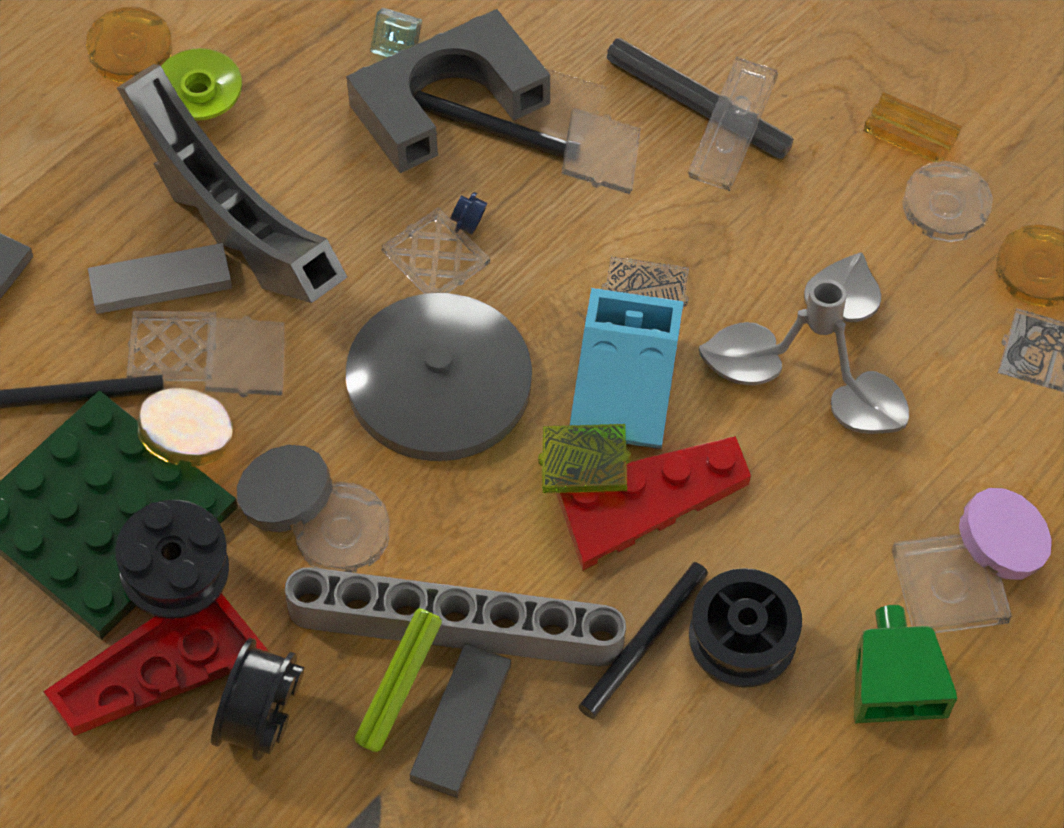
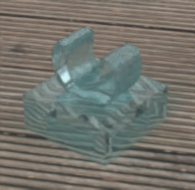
M382 7L376 15L370 52L390 57L401 50L417 45L423 19Z

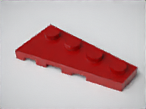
M734 436L624 463L622 465L624 469L619 468L620 465H618L609 475L615 474L617 470H624V472L602 481V484L597 482L599 479L596 476L594 481L597 484H590L595 471L591 472L587 483L585 480L589 472L585 474L583 481H581L583 474L579 475L578 480L563 478L578 484L567 485L568 483L564 484L565 482L560 481L555 484V491L582 571L596 565L601 557L615 550L619 553L635 544L636 539L653 530L658 529L661 531L675 524L678 517L694 509L700 511L748 486L751 474L738 440ZM614 466L605 468L604 470L606 472H609ZM601 469L596 473L601 479L608 477ZM621 477H624L623 479H621V480H619V481H617V482L610 483V482H612V481H614V480H617V479H619V478H621Z
M221 593L209 607L195 615L178 619L153 617L43 692L46 700L73 736H76L229 675L239 652L249 638L256 640V648L267 652L268 649Z

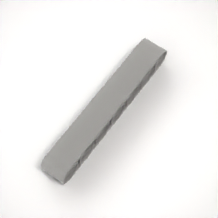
M312 567L294 571L288 577L285 584L288 614L297 626L306 629L401 641L414 613L403 616L395 611L400 607L410 606L416 610L419 608L425 609L442 619V624L432 645L463 649L464 644H468L491 653L591 666L611 665L623 651L626 621L622 613L607 605ZM305 594L319 596L316 601L311 603H304L298 600ZM354 600H363L368 603L361 609H352L346 606ZM452 612H458L466 616L464 620L459 622L448 621L444 617ZM505 618L515 623L510 628H500L493 624L494 621ZM548 625H557L564 629V632L551 635L542 630V628ZM597 631H605L614 638L608 641H600L591 634Z

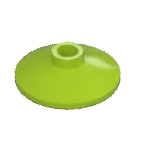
M202 48L185 50L173 55L161 65L178 96L195 121L208 120L222 115L237 102L241 94L242 78L239 68L233 60L218 51Z

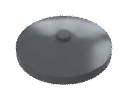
M420 294L399 300L385 307L369 319L361 328L351 345L347 357L346 386L348 398L361 426L385 447L407 457L420 460H458L491 448L506 437L517 425L527 407L531 392V359L526 343L519 331L503 314L479 300L458 294Z

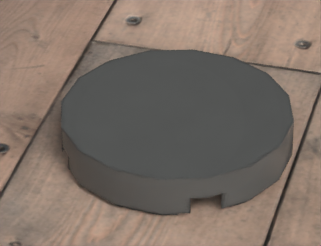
M285 445L270 449L258 456L243 471L237 485V502L248 521L261 530L272 532L292 530L290 525L302 521L303 525L314 519L327 505L333 490L332 479L326 463L318 452L306 446Z

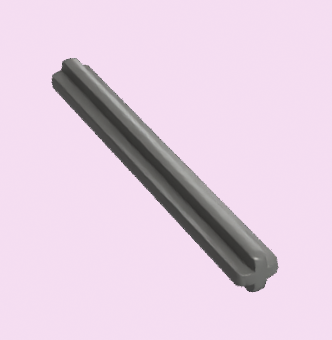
M616 38L609 46L607 59L610 62L778 159H783L791 150L794 140L791 135L621 38Z

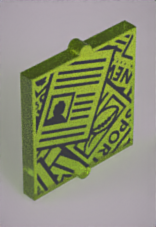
M625 424L543 426V453L538 455V463L540 466H543V493L627 491L626 464L631 462V452L626 450Z

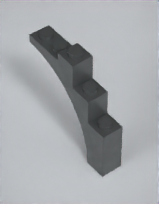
M152 64L117 87L158 160L153 165L173 200L197 207L217 244L223 243V246L240 250L243 253L262 289L313 303L348 278L327 238L309 232L286 218L266 202L220 154L186 108L160 65Z

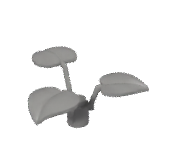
M862 252L829 265L809 280L804 291L807 309L798 311L797 320L780 344L776 345L774 334L766 327L756 323L745 322L722 329L708 342L699 346V353L702 359L721 377L738 384L759 385L779 376L782 370V362L778 355L787 351L804 324L807 323L813 332L820 335H829L835 332L842 378L846 386L836 389L831 398V411L837 421L852 431L867 434L898 432L907 426L909 420L908 404L903 392L892 379L876 371H867L854 380L850 373L844 334L845 323L843 320L847 322L863 321L873 316L878 311L881 303L879 286L872 276Z

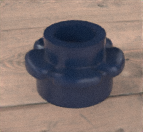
M473 192L470 198L461 195L452 212L450 220L457 223L455 227L457 233L463 230L473 235L485 212L488 203L477 198L478 193Z

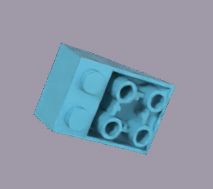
M591 288L569 429L575 430L572 427H576L579 430L572 431L576 433L575 435L570 432L569 434L577 436L580 431H586L583 427H593L580 437L595 429L606 441L614 442L620 438L624 444L657 449L662 448L683 301ZM598 426H600V428H602V426H604V429H603V430H600V429H598ZM612 426H615L623 437ZM609 427L612 430L611 433H615L617 437L614 440L608 439L610 433L606 431L603 433L602 431ZM593 432V433L589 434L588 436H586L585 438H589L592 434H595V435H597V434H596L595 432Z

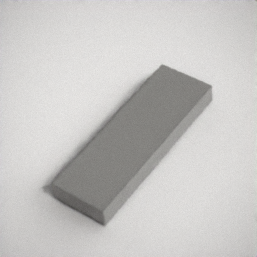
M223 243L88 268L96 314L232 289Z

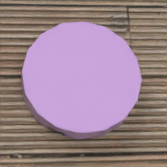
M988 488L977 493L964 507V515L960 518L959 523L964 546L973 559L983 568L989 565L992 569L999 571L995 574L999 577L1022 580L1036 573L1049 558L1052 538L1047 523L1037 508L1023 496L1003 488Z

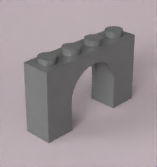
M498 9L475 17L462 25L444 33H439L424 42L406 50H401L386 59L368 67H363L346 76L350 107L399 173L438 156L436 126L414 98L418 90L421 91L424 87L435 81L446 78H465L482 84L493 94L513 121L550 104L549 72Z

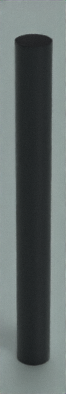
M419 90L414 96L424 111L575 162L578 156L580 145Z
M162 374L0 390V409L86 401L91 399L99 390L108 398L165 393L164 379Z
M697 562L691 564L579 704L578 707L584 715L592 719L596 717L707 577L708 571L703 565Z

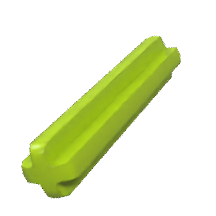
M419 608L415 611L355 735V742L360 746L374 752L382 749L442 624V619L439 616L425 609Z

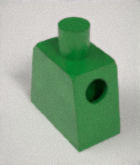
M886 605L878 608L875 611L877 629H867L862 632L856 651L855 724L948 719L957 701V693L935 631L929 626L907 627L905 610L900 605Z

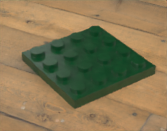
M99 390L0 480V556L102 640L136 607L127 597L122 587L115 556L117 538L127 520L138 510L151 503L164 500H183L203 507L221 524L238 508L237 500Z

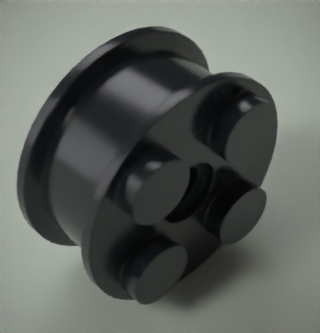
M164 500L151 503L133 514L124 524L118 535L115 556L122 587L130 601L145 613L165 619L189 617L209 607L225 588L229 575L225 534L217 519L209 511L197 504L183 500Z
M748 568L725 571L709 580L696 597L689 626L690 649L699 666L717 681L742 688L761 686L778 678L793 660L802 630V612L793 592L775 576Z
M249 638L239 652L224 688L212 729L211 744L218 747L223 741L238 745L252 750L253 759L259 761L264 753H271L275 742L280 743L289 720V714L282 711L290 695H296L305 667L296 664V653L290 652L284 658L256 648V640Z

